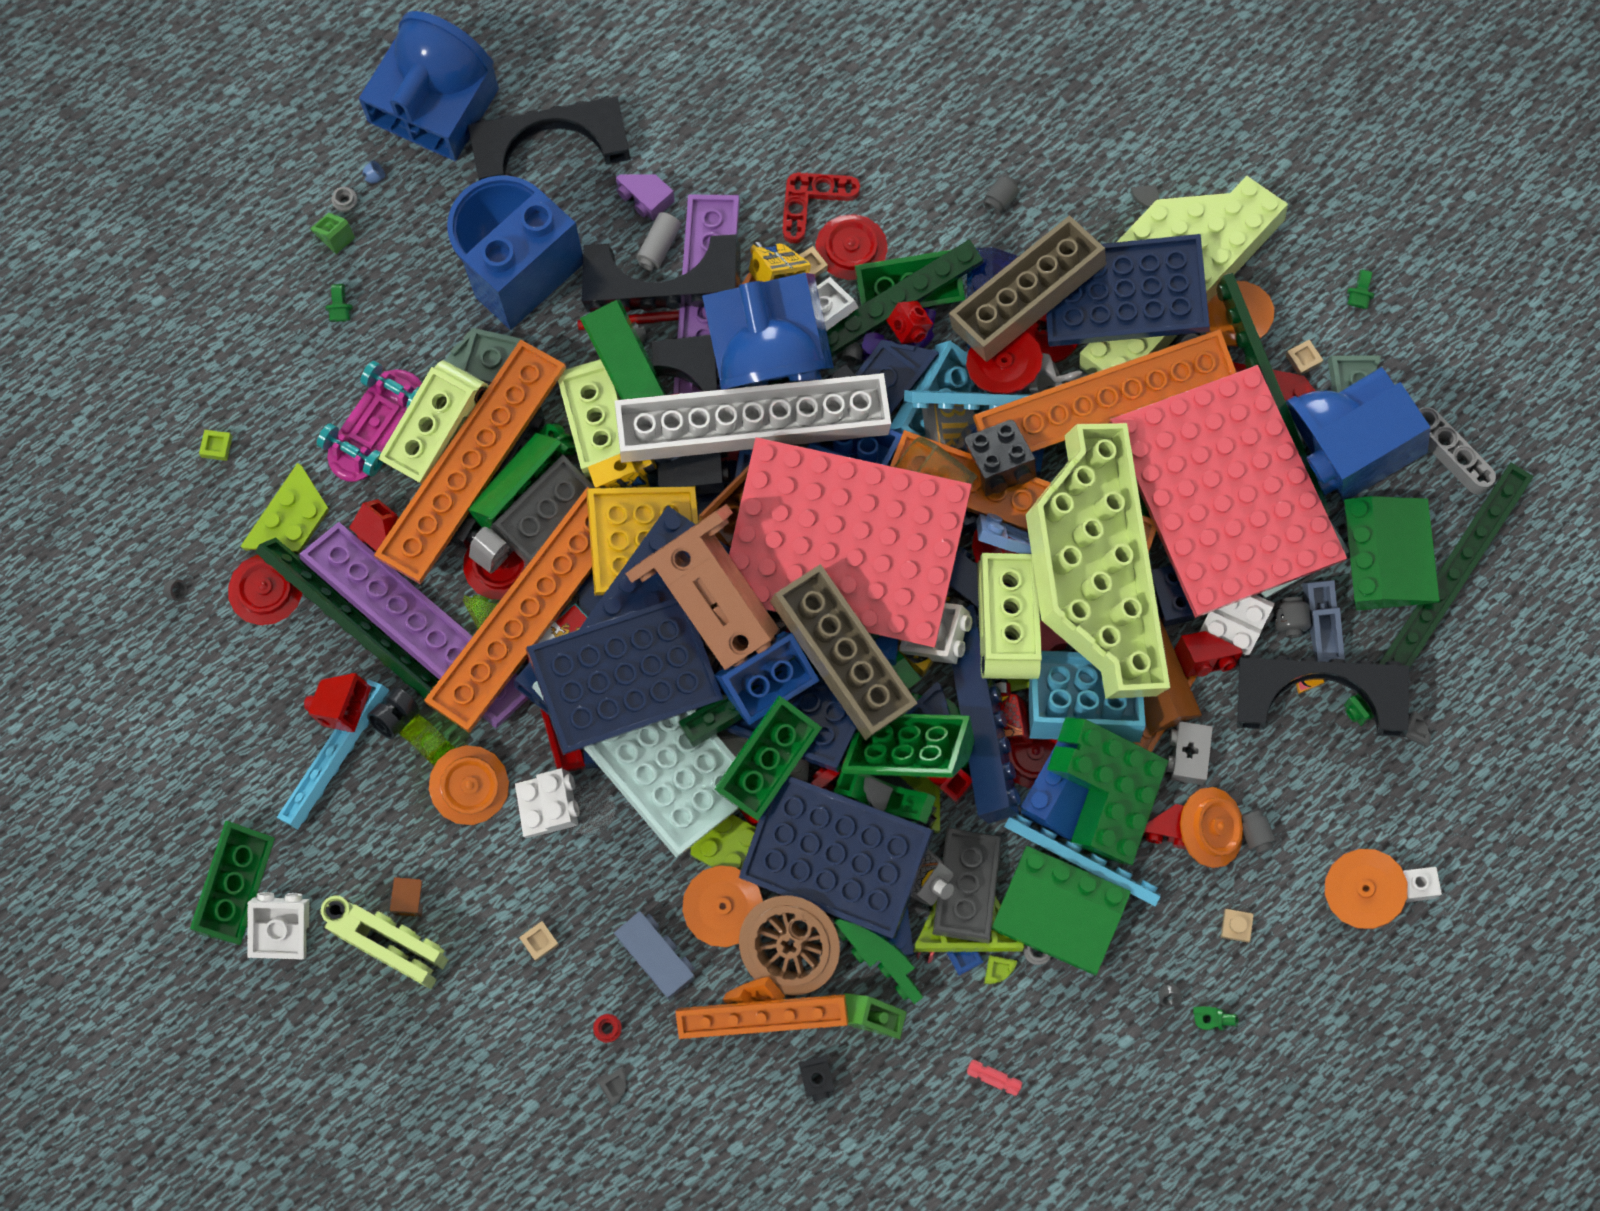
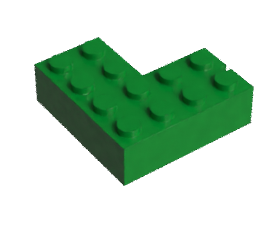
M1065 717L1057 741L1078 745L1077 749L1055 746L1047 770L1089 790L1071 843L1107 860L1133 865L1169 760L1086 719Z

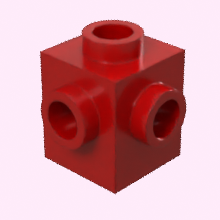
M918 301L898 302L886 320L902 344L923 341L933 325V322Z

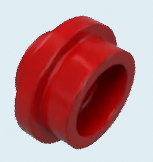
M603 1014L594 1022L593 1032L599 1041L611 1043L621 1035L622 1025L616 1016ZM606 1023H610L613 1026V1030L609 1034H605L602 1031Z

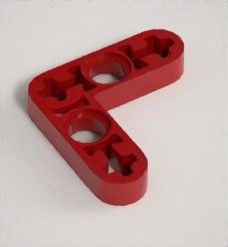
M794 173L790 175L786 182L782 228L785 241L791 244H798L805 238L808 199L853 201L860 193L859 181L855 177L812 173ZM796 181H801V185H803L800 187V190L795 189ZM809 181H813L812 191H809ZM819 183L829 184L830 190L824 193L819 192L816 189ZM834 183H838V193H834ZM847 184L852 185L851 193H846L844 189ZM793 204H800L803 207V211L799 214H793L789 211V207ZM792 220L797 221V231L799 232L796 233V236H791Z

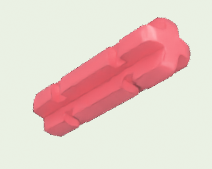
M972 1060L967 1069L968 1075L976 1079L980 1077L981 1081L1000 1090L1004 1088L1007 1093L1013 1096H1017L1022 1087L1020 1080L1013 1077L1010 1079L1007 1074L989 1066L984 1067L983 1063Z

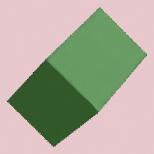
M327 213L310 228L335 254H338L355 239L347 220L331 213Z

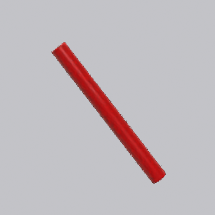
M679 310L628 315L631 323L637 322V324L679 320ZM577 320L578 330H585L581 320Z

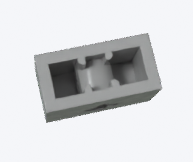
M1179 722L1176 729H1171L1169 745L1174 746L1173 756H1168L1167 760L1169 761L1166 767V772L1171 773L1170 780L1203 785L1206 782L1213 726ZM1186 748H1190V753L1193 754L1191 758H1187V753L1184 752Z

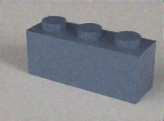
M639 911L616 930L614 934L670 1001L695 980V976L692 974L695 968L685 956L682 959L674 952L677 946L668 935L662 938L656 931L660 926L650 914L644 916Z

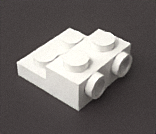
M830 277L817 286L826 331L858 308L855 300Z
M1254 595L1208 613L1199 632L1207 631L1241 648L1243 652L1241 656L1243 654L1250 655L1275 603Z
M945 603L936 647L902 640L899 651L903 654L928 657L936 662L957 664L958 657H963L965 653V642L963 641L965 631H970L972 627L970 612L962 605Z
M560 768L538 774L534 779L515 783L523 837H535L579 825L577 817L580 815V809L577 801L574 800L575 780L570 772Z
M271 892L257 893V897H253L248 902L247 958L304 959L306 957V929L309 927V899H302V894L299 893L285 894V898H274V893Z

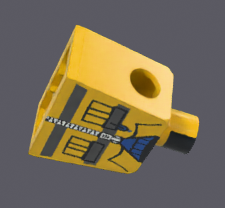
M756 242L751 247L752 257L749 272L756 281L765 282L810 272L811 264L785 244L765 246L762 242Z
M620 454L588 467L595 488L650 487L646 475L657 469L654 459L621 463Z

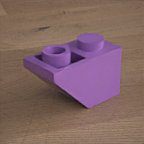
M656 174L618 175L616 177L618 194L625 201H628L634 195V208L642 217L648 216L653 221L660 212H663L675 202L673 190Z

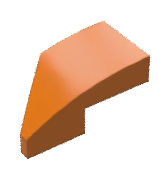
M764 977L734 988L727 992L722 1000L727 1004L731 1002L746 1003L782 1000L785 995L770 977Z

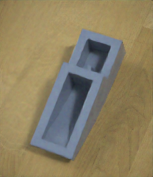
M1334 580L1302 583L1304 601L1310 606V634L1315 658L1319 662H1329L1330 659L1345 660L1340 608L1337 607Z

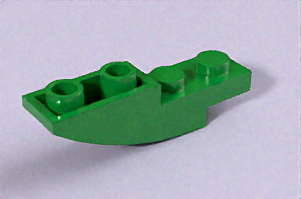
M837 916L833 918L838 936L843 942L846 939L850 941L854 946L851 952L861 964L866 961L871 967L880 961L881 963L877 965L887 979L891 976L898 983L895 989L905 1001L910 998L915 1005L923 998L921 991L907 975L914 969L913 963L892 941L880 933Z

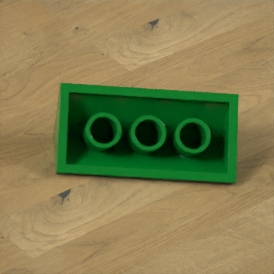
M951 250L855 265L856 291L860 306ZM962 277L920 302V305L928 307L964 301L965 294Z
M620 299L580 318L621 400L665 396L667 394Z
M535 433L469 507L468 511L482 528L487 527L491 529L490 526L560 458L562 442L558 439Z
M778 696L714 790L724 799L758 821L822 727L783 697Z
M225 821L190 930L202 936L241 945L248 923V902L257 895L275 840L274 837L230 821Z

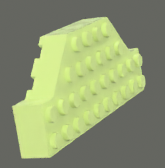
M1246 176L1231 193L1156 200L1117 242L1201 234L1208 304L1217 294V285L1223 275L1235 274L1285 221L1288 204ZM1177 335L1089 343L1080 352L1079 368L1089 375L1165 349Z
M1127 423L1076 424L1064 436L1068 456L1067 464L1026 513L1041 620L1101 671L1105 699L1158 696L1170 688L1128 426Z

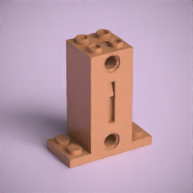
M727 504L625 573L632 583L638 578L644 582L658 572L724 670L741 664L747 659V655L753 651L760 654L772 645L770 642L775 639L774 635L779 630L715 536L716 532L729 523L726 518L732 514V511ZM684 551L690 554L691 559L685 555ZM741 635L745 636L748 641L744 640Z

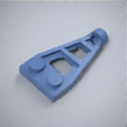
M988 513L987 516L979 514L976 521L979 541L1008 551L1031 554L1027 531L1002 522L1003 519L998 515Z

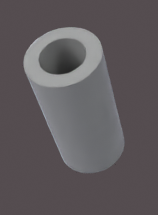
M660 212L657 215L636 256L640 267L647 271L660 268L681 227V222L677 218L664 212Z

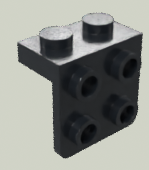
M1007 420L965 437V445L981 473V487L985 496L1001 493L1009 487L1025 484L1036 477L1035 457L1015 421Z

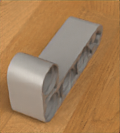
M1430 407L1421 408L1420 412L1431 427L1428 449L1471 493L1476 495L1486 493L1496 479V474L1492 467L1436 410ZM1438 438L1445 439L1448 442V445H1442L1438 441ZM1457 457L1463 458L1467 465L1460 464ZM1483 478L1484 480L1479 482L1477 479Z
M483 527L471 542L469 557L491 574L510 556L513 550L492 529Z

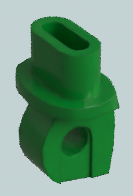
M1360 270L1356 288H1348L1347 294H1350L1347 305L1368 309L1370 299L1374 298V294L1368 291L1372 277L1371 271Z
M332 284V305L325 306V310L329 311V322L350 321L349 310H353V306L345 304V284Z
M546 424L539 432L541 435L552 437L562 442L561 453L564 456L576 453L573 436L566 434L560 424Z
M1193 1007L1195 1023L1203 1030L1211 1031L1219 1028L1220 1031H1225V1026L1238 1027L1237 1014H1226L1225 1010L1216 1007ZM1206 1016L1211 1017V1021L1209 1023L1204 1022V1018Z

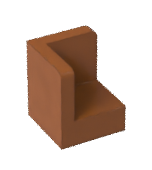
M394 877L390 904L391 913L394 915L422 917L423 905L420 903L422 881L420 879Z

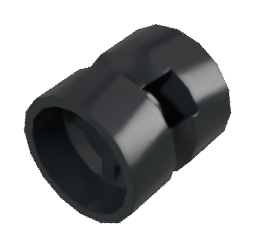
M394 687L383 698L384 704H377L367 714V718L381 735L388 739H393L404 728V723H409L420 712V708L408 693Z

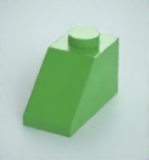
M845 993L849 1026L900 1039L907 1011L869 996Z

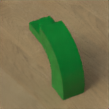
M841 771L834 789L835 793L869 805L866 792H864L865 777L872 778L893 788L885 812L915 823H927L936 799L935 796L929 793L901 788L871 775L842 774Z

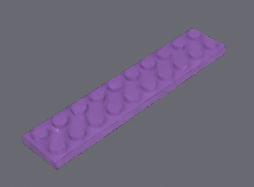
M688 194L682 275L692 270L702 260L709 247L710 236L732 234L738 236L739 195ZM680 307L677 339L710 335L705 307ZM674 377L673 394L701 392L690 382Z
M340 522L336 523L300 553V560L439 680L473 637L395 569L376 559L374 556L375 552ZM516 673L482 716L496 729L528 700L525 695L514 687V681L518 676Z

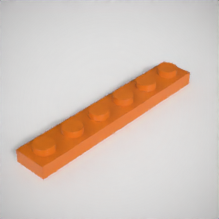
M845 994L677 1008L675 1011L679 1039L847 1026L849 1023Z

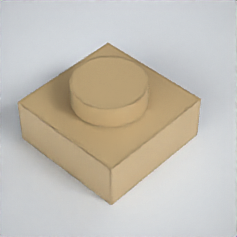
M813 246L800 254L802 258L811 264L809 273L815 274V277L828 270L827 263Z
M1310 340L1288 350L1285 355L1298 375L1307 373L1320 366L1324 361Z
M1225 909L1221 938L1249 943L1254 914Z
M543 921L519 937L536 962L559 946Z

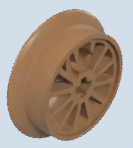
M776 896L759 903L746 916L739 934V950L748 972L755 980L770 977L784 995H803L815 991L830 979L838 964L840 944L834 924L821 908L800 897ZM776 914L783 916L785 926L775 917ZM769 921L777 931L766 928L763 924ZM795 921H804L808 926V931L800 929L797 923L795 924ZM761 935L776 939V941L762 943ZM790 939L795 941L793 947L788 944ZM820 939L822 946L810 943L808 941ZM776 948L777 952L771 958H768L764 950ZM809 951L820 954V962H818L809 953ZM780 955L785 958L783 968L773 963ZM801 956L812 967L811 969L804 970ZM794 958L797 972L788 970L790 959Z

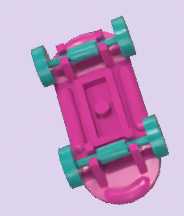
M371 361L365 367L360 381L363 385L369 387L367 392L363 395L340 430L337 426L329 423L321 430L317 438V446L328 450V463L337 477L347 482H357L364 480L368 476L373 477L381 469L384 462L378 458L422 384L413 373L399 369L382 373V365L376 361Z

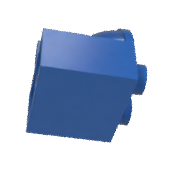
M410 11L401 19L395 40L361 93L359 101L369 123L456 162L470 139L468 124H474L481 120L499 90L493 68L494 62L472 37L457 26L426 12Z
M503 175L481 179L468 186L456 198L450 209L447 222L448 236L454 252L464 264L475 298L509 330H512L583 265V252L576 222L540 189L524 179Z
M805 272L765 282H749L738 285V288L702 296L721 390L769 385V382L789 378L790 383L822 380L820 371L834 368L815 274Z
M1382 367L1339 393L1334 391H1313L1299 397L1293 396L1286 400L1293 422L1312 452L1306 458L1315 473L1324 496L1336 490L1344 502V499L1356 496L1428 453L1430 425L1402 383L1399 382L1394 385Z

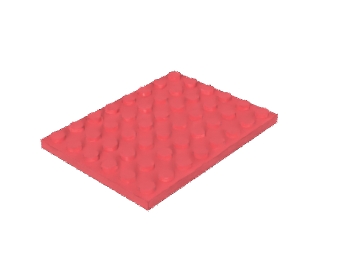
M1258 365L1110 419L1109 424L1127 423L1138 490L1195 618L1344 562L1347 559Z
M756 437L729 556L766 610L777 612L770 603L774 594L821 564L868 633L935 648L972 484Z

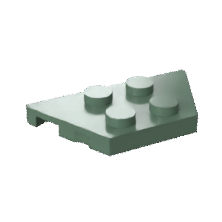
M472 328L464 336V340L450 351L451 354L445 361L485 383L486 381L491 383L521 338Z

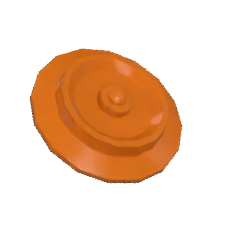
M1237 281L1259 338H1262L1268 333L1274 322V306L1270 296L1255 284L1247 281ZM1216 294L1207 304L1210 332L1221 329L1226 345L1238 346L1234 327L1228 323L1226 318L1225 305Z
M465 745L451 749L437 760L430 773L429 793L433 805L443 817L456 824L475 825L487 821L502 808L508 796L509 779L505 766L495 754L482 747Z
M1215 787L1199 789L1188 798L1182 810L1180 827L1185 847L1199 864L1209 868L1226 866L1236 858L1242 846V814L1236 801L1226 791Z
M1357 849L1343 854L1331 865L1325 878V897L1331 911L1342 922L1358 929H1375L1389 924L1401 913L1407 900L1408 882L1401 866L1391 856L1375 849Z
M718 865L703 870L691 880L684 893L682 911L686 925L697 939L710 946L729 947L739 944V934L746 916L756 905L763 902L759 886L740 879L741 870L736 867Z

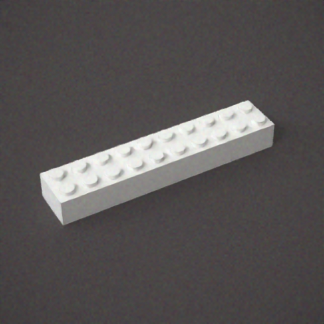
M884 373L615 401L621 463L753 449L756 437L796 445L883 436L889 434L891 427Z

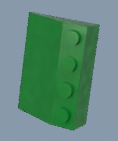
M1379 496L1344 499L1356 610L1440 603L1428 499Z
M904 714L867 740L864 739L858 730L851 741L841 769L842 774L953 778L969 761L975 739L970 716Z
M1026 846L991 930L1096 976L1131 891Z

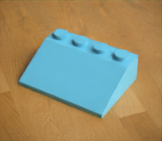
M950 340L935 345L933 350L939 353L911 389L914 391L989 393L980 389L970 379L966 367L968 353ZM904 401L892 421L890 429L901 434L906 430L926 438L922 408H913V403ZM980 405V410H974V415L989 410V405Z
M1041 651L1039 679H1029V738L1058 739L1065 717L1086 719L1130 742L1140 743L1145 729L1143 697L1105 699L1101 671L1079 652Z

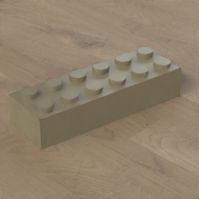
M1069 215L949 313L952 329L988 362L1106 265L1105 247Z
M821 564L774 594L770 603L865 740L918 704Z

